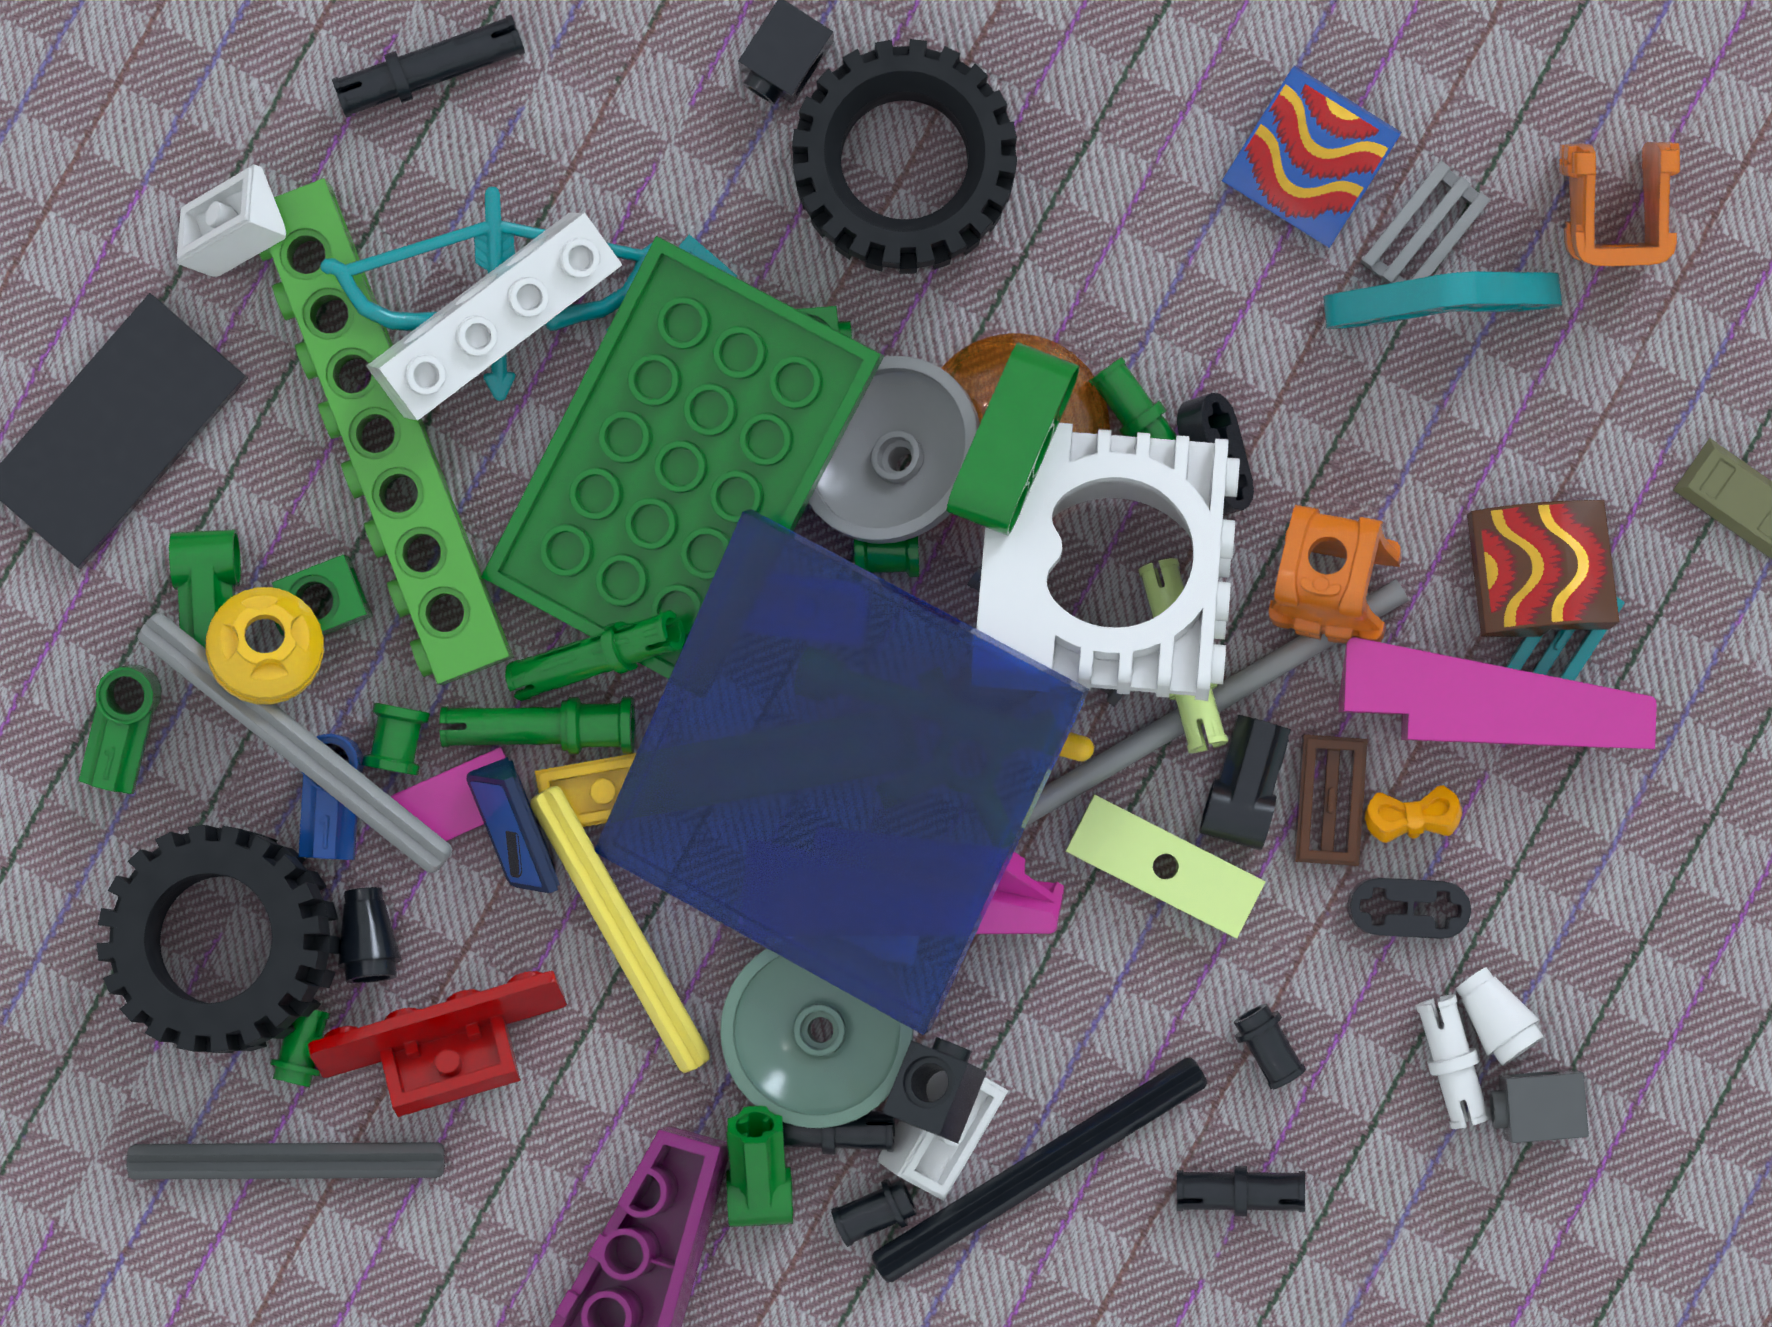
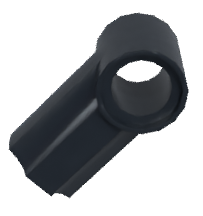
M1239 714L1236 716L1219 779L1214 778L1208 794L1199 833L1262 850L1276 805L1277 796L1273 794L1279 770H1281L1291 729Z

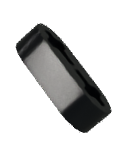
M1219 393L1206 394L1182 403L1177 414L1179 436H1189V441L1215 443V438L1228 439L1227 458H1240L1237 497L1224 496L1223 516L1246 509L1253 500L1254 486L1240 428L1232 405Z
M1368 878L1356 884L1350 892L1347 902L1348 914L1354 925L1363 932L1380 936L1451 938L1463 931L1469 923L1471 915L1470 900L1464 890L1456 884L1437 880ZM1373 888H1383L1384 899L1404 901V914H1383L1381 924L1377 925L1372 924L1371 914L1360 911L1361 899L1372 898ZM1445 891L1447 902L1457 904L1458 906L1457 917H1447L1444 928H1435L1436 922L1434 917L1414 914V902H1435L1437 892Z

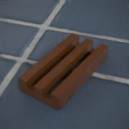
M1302 735L1294 862L1359 866L1368 739ZM1316 748L1327 749L1320 851L1309 850ZM1349 750L1352 751L1346 846L1345 852H1334L1340 751Z

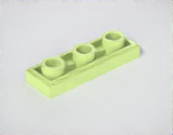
M1095 794L1065 852L1236 939L1266 881ZM1162 854L1171 855L1176 862L1174 874L1166 879L1159 878L1153 870L1155 859Z

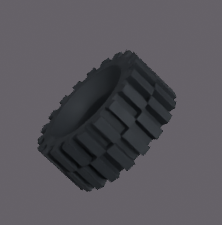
M892 39L876 42L875 50L861 55L859 50L856 49L842 57L843 65L834 72L828 68L816 81L817 89L811 98L806 96L799 110L800 119L797 129H794L793 171L797 193L803 209H806L811 218L813 227L822 238L826 236L835 245L837 252L849 260L852 256L865 262V267L881 272L883 267L900 269L899 274L917 273V268L933 265V269L936 270L949 265L951 259L961 253H964L966 256L979 246L980 239L988 231L992 232L1000 220L1002 211L1009 201L1014 183L1018 157L1016 156L1017 136L1014 121L1010 122L1006 112L1007 103L1000 90L993 91L987 83L988 75L977 64L970 68L961 62L959 52L944 46L942 52L928 49L927 41L910 39L909 46L893 47ZM894 101H915L929 105L943 113L959 131L967 153L966 175L954 197L939 210L914 219L890 218L866 207L850 190L841 166L844 143L855 123L877 106Z
M208 825L188 827L189 833L183 835L169 832L155 839L159 848L153 852L140 849L127 862L135 868L129 878L116 875L108 889L109 892L119 897L114 910L101 908L98 925L110 927V938L108 943H97L98 961L111 962L114 974L103 978L109 993L124 997L127 1003L120 1010L131 1022L144 1023L148 1026L145 1034L159 1042L177 1044L176 1048L193 1052L234 1053V1051H254L267 1047L266 1041L272 1038L284 1039L295 1030L292 1025L294 1021L299 1017H309L321 1005L320 1002L314 999V996L319 987L330 988L336 973L326 969L329 953L339 954L340 937L330 935L329 921L338 920L334 902L324 901L320 890L327 887L318 872L307 870L302 865L306 859L298 857V853L294 849L281 846L277 843L278 840L259 833L222 825V828ZM221 876L231 877L250 888L264 905L271 925V949L262 973L248 989L231 999L216 1003H206L184 992L169 975L161 954V930L169 908L186 889L205 879Z

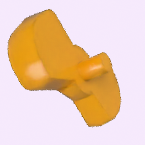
M1444 785L1437 786L1423 799L1413 802H1401L1378 792L1370 800L1365 811L1367 829L1375 838L1383 843H1388L1405 833L1410 838L1415 839L1424 833V830L1450 836L1459 826L1462 817V806L1457 795Z

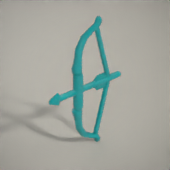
M488 187L485 191L484 222L346 265L334 258L324 259L320 267L321 271L325 274L336 276L342 289L360 315L390 330L413 331L437 312L410 313L390 311L369 301L355 283L353 276L474 238L475 263L490 273L515 254L514 236L535 239L545 229L502 221L499 189L497 187ZM606 242L617 258L636 261L623 287L602 300L569 305L544 324L546 328L550 331H557L581 322L604 318L617 310L652 243L641 250ZM506 354L491 365V373H486L483 376L489 390L497 401L505 400L516 377L514 372L507 371Z

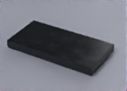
M149 293L0 463V501L74 566L82 569L244 384L248 377L159 299Z

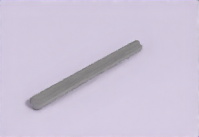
M156 613L142 626L137 636L139 642L426 872L435 873L448 860L453 850L448 842L277 705L253 704L229 694L216 681L210 671L206 657V648L166 616Z

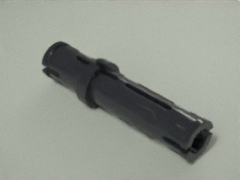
M510 14L499 21L399 57L396 51L384 55L385 62L340 78H333L332 82L345 117H351L354 113L396 98H400L401 103L413 99L412 92L512 56L525 54L512 15Z

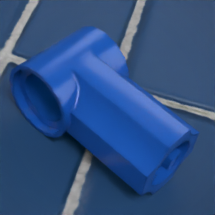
M330 733L317 736L327 746L336 744L343 748L348 755L349 764L360 773L363 772V753L357 743L349 737ZM304 773L298 857L355 860L358 816Z

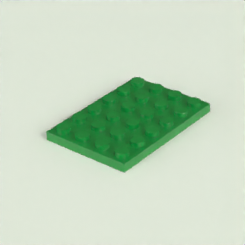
M656 236L481 578L590 637L605 632L603 628L614 622L623 621L630 624L650 618L666 610L675 612L677 614L676 619L667 622L666 625L681 620L686 638L684 647L681 650L654 656L638 663L701 697H708L878 370L884 355L667 240Z

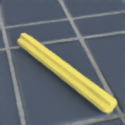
M553 786L540 792L531 799L530 807L677 1067L683 1073L701 1067L710 1059V1051L563 791L558 786Z

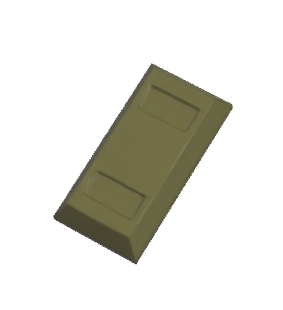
M1709 438L1673 491L1772 559V481Z

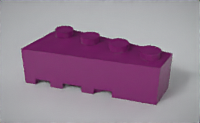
M673 1126L658 1130L620 1197L617 1208L587 1255L589 1257L578 1277L557 1308L556 1315L549 1327H682L728 1163L727 1142Z

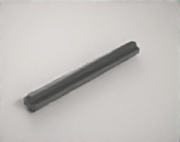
M439 1142L134 1144L128 1148L126 1166L128 1176L133 1180L438 1178L443 1175L445 1170V1150L443 1144Z

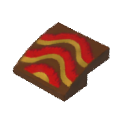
M1604 500L1516 504L1474 510L1467 514L1481 637H1541L1549 630H1609L1620 622Z

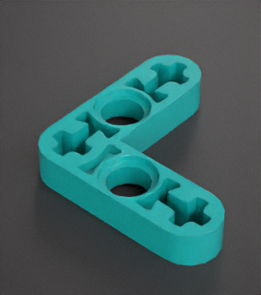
M1456 272L1323 296L1327 329L1365 327L1447 312H1524L1562 306L1559 273Z

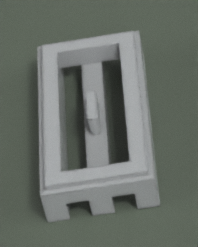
M1442 160L1436 165L1360 261L1387 284L1406 281L1399 274L1460 197L1470 204L1411 280L1431 276L1491 200L1482 192L1479 193L1470 186L1471 183L1462 176L1458 177L1450 170L1451 168ZM1441 181L1450 190L1388 267L1379 258Z

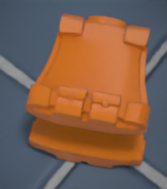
M1646 142L1643 145L1645 243L1595 244V149L1592 145L1583 143L1560 145L1559 172L1569 177L1570 221H1565L1564 243L1568 254L1574 259L1595 266L1654 265L1667 261L1674 254L1677 244V233H1669L1670 178L1680 172L1679 143Z
M1295 505L1289 527L1286 531L1274 599L1270 601L1269 618L1272 624L1285 629L1293 628L1297 635L1321 640L1322 634H1325L1328 642L1346 644L1349 639L1354 637L1382 642L1386 630L1385 622L1373 613L1366 600L1374 564L1400 567L1402 559L1401 547L1398 542L1385 538L1382 531L1383 521L1359 517V520L1356 521L1320 514L1318 508ZM1311 552L1347 559L1344 566L1332 574L1319 573L1309 563Z

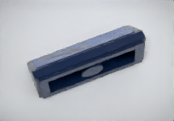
M506 757L470 771L466 776V780L509 884L516 888L544 893L557 891L560 883L555 865L533 810L530 807L513 760L509 761V758Z

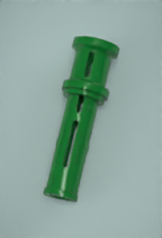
M623 696L620 703L586 704L581 703L579 697H569L568 700L561 702V707L449 708V706H442L440 710V724H466L467 726L464 730H439L442 748L476 745L561 744L562 750L568 751L569 754H579L582 748L617 747L621 748L623 754H633L635 749L636 717L633 696Z

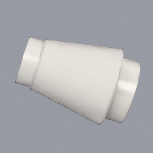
M1487 967L1481 969L1455 988L1462 998L1461 1001L1487 1056L1494 1054L1502 1066L1514 1060L1544 1038L1535 1025L1540 1019L1496 977H1493Z

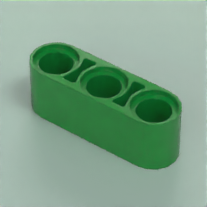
M1019 342L1015 345L953 485L946 509L948 513L1007 536L1011 533L1069 402L1078 377L1079 365Z

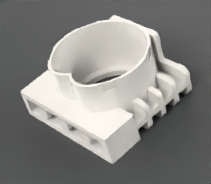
M1059 423L1011 533L1007 536L985 527L973 661V685L1051 691L1053 684L1078 686L1079 691H1091V688L1116 689L1117 694L1130 695V691L1156 693V697L1169 698V694L1191 695L1195 696V700L1208 701L1210 683L1223 684L1226 645L1213 643L1214 639L1225 640L1226 621H1228L1231 582H1218V577L1229 578L1235 520L1223 519L1224 496L1237 497L1240 458H1227L1228 439L1215 438V443L1189 441V436L1176 435V440L1150 438V433L1137 432V437L1111 435L1112 430L1101 429L1098 430V434L1072 432L1073 424ZM1103 498L1128 499L1158 509L1176 521L1191 538L1193 564L1185 588L1168 609L1153 619L1138 625L1120 628L1102 627L1074 617L1055 602L1047 587L1048 575L1059 562L1062 555V540L1052 521L1055 515L1076 504Z

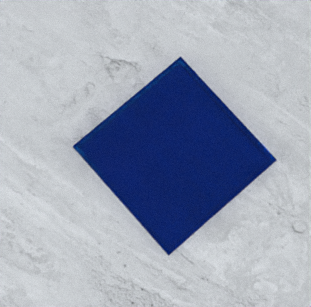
M749 509L741 514L594 850L600 856L924 1035L932 1029L1090 689L758 512Z

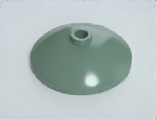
M812 934L778 942L763 950L743 968L733 982L726 997L721 1017L720 1036L728 1070L738 1088L755 1106H766L770 1112L782 1116L783 1122L806 1128H827L859 1119L878 1107L889 1096L911 1040L913 1041L914 1026L906 992L895 973L880 957L854 941L838 936ZM818 1017L828 1019L833 1026V1034L826 1042L817 1041L811 1034V1025Z

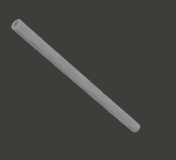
M1397 579L1366 596L1370 609L1379 618L1409 601ZM1322 634L1321 640L1301 635L1225 679L1223 684H1217L1218 686L1212 691L1218 711L1225 710L1336 643L1328 642L1325 634ZM1176 708L1012 805L1023 825L1026 827L1184 734L1179 709Z

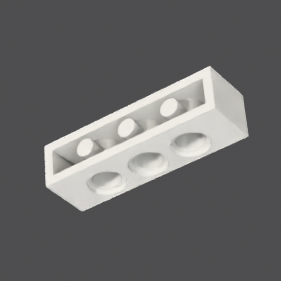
M568 213L366 367L403 417L418 421L621 267L622 263L585 213Z

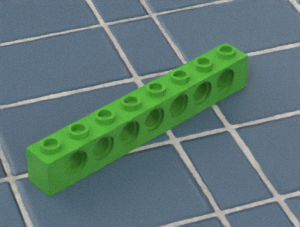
M323 178L274 197L285 225L286 238L259 253L263 262L271 258L274 260L281 282L272 285L276 301L286 321L296 317L304 338L303 342L295 344L298 358L308 380L316 377L320 379L327 397V401L318 404L322 420L331 439L342 436L350 460L341 463V468L354 499L365 496L373 519L364 522V527L376 557L380 558L388 555L396 579L387 582L388 590L400 618L411 615L419 638L411 641L410 646L422 676L426 677L434 674L437 684L446 685L514 658L485 580L481 578V570L422 418L418 421L404 418L372 374L367 387L356 393L345 392L339 383L340 371L347 362L354 359H362L371 363L393 346L387 328L357 312L335 275L325 274L321 271V267L317 271L308 274L297 272L294 267L293 257L295 251L301 244L308 241H317L323 244L325 259L334 258L345 265L360 260L332 186ZM366 273L354 275L355 283L366 298L377 304ZM331 300L345 302L348 308V320L345 326L334 333L321 332L316 323V315L319 308ZM374 419H388L395 431L392 444L382 452L373 453L367 451L362 442L364 427ZM397 478H411L418 490L415 504L404 512L391 511L385 502L387 486ZM420 537H433L441 549L440 560L433 569L426 572H417L409 564L408 549ZM448 595L455 596L463 605V620L456 629L449 632H441L431 621V608L439 598Z

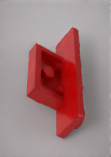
M528 971L513 976L507 984L483 991L475 989L459 991L449 996L446 1002L423 1009L402 1008L391 1012L382 1021L359 1028L355 1026H342L332 1029L322 1039L308 1043V1049L312 1061L323 1078H329L382 1062L392 1108L397 1117H401L521 1081L507 1024L564 1008L567 1003L554 971L544 973Z

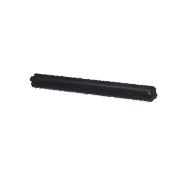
M1191 1057L1181 1060L877 1249L872 1255V1261L879 1274L887 1283L894 1282L1198 1093L1208 1084L1201 1068Z

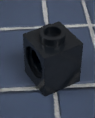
M777 0L738 60L739 70L747 75L743 85L771 104H775L778 98L781 97L793 105L833 44L834 32L789 2Z
M936 1037L932 1048L911 1040L882 1113L958 1144L987 1072L968 1063L972 1051ZM945 1071L948 1077L947 1090L940 1099L930 1102L926 1093L927 1084L934 1074Z

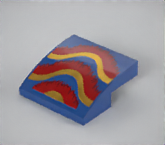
M1293 66L1225 174L1222 182L1330 248L1402 132L1303 70Z

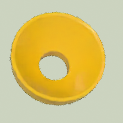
M257 587L244 590L229 598L214 615L206 635V657L209 669L216 681L229 694L253 704H276L288 701L301 694L313 682L320 670L324 656V637L320 623L311 608L290 592L273 587ZM261 619L277 622L282 627L285 635L282 645L277 650L269 653H260L251 649L245 640V633L253 622Z

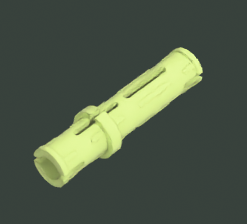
M1176 558L1158 561L1165 583L1164 587H1162L1158 569L1154 568L1153 563L1138 569L1139 575L1143 580L1153 618L1168 609L1184 589L1179 571V561ZM1210 683L1208 701L1195 700V696L1169 694L1170 700H1176L1188 743V753L1208 750L1201 727L1202 724H1204L1208 742L1213 745V748L1228 743L1212 691L1218 686L1217 684Z

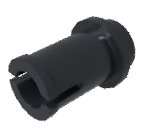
M1267 1003L1247 1011L1234 1021L1239 1031L1235 1038L1238 1043H1246L1266 1077L1268 1086L1274 1090L1301 1076L1306 1071L1303 1063L1301 1064L1278 1024L1282 1018L1278 1011L1271 1012Z
M885 1179L881 1182V1189L843 1206L831 1209L836 1228L847 1247L896 1223L901 1228L908 1226L907 1219L917 1215L913 1199L902 1179L892 1184L889 1179Z

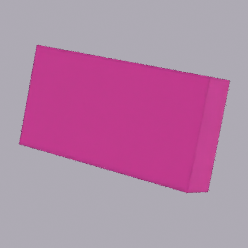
M499 747L390 797L445 841H449L484 825L466 780L467 774L470 771L504 759L507 756L503 747Z

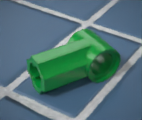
M236 529L172 532L170 534L169 566L172 586L174 590H178L179 628L204 648H206V635L211 620L218 609L235 595V587L240 585L241 556Z
M128 664L109 671L100 679L96 688L97 706L81 767L79 782L112 792L134 794L153 714L161 701L162 688L160 682L150 669L141 665ZM121 677H131L142 685L144 701L136 712L122 709L115 701L114 687Z
M766 1106L743 1107L739 1114L727 1118L726 1136L730 1169L726 1171L729 1227L793 1224L791 1166L786 1167L783 1118L770 1112Z

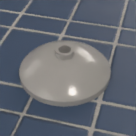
M908 356L884 357L809 500L810 506L836 531L847 537L868 543L884 544L905 541L937 526L951 514L946 511L949 496L980 425L978 414L969 395L951 375L928 361ZM911 454L910 465L902 471H897L896 466L899 459L904 455Z

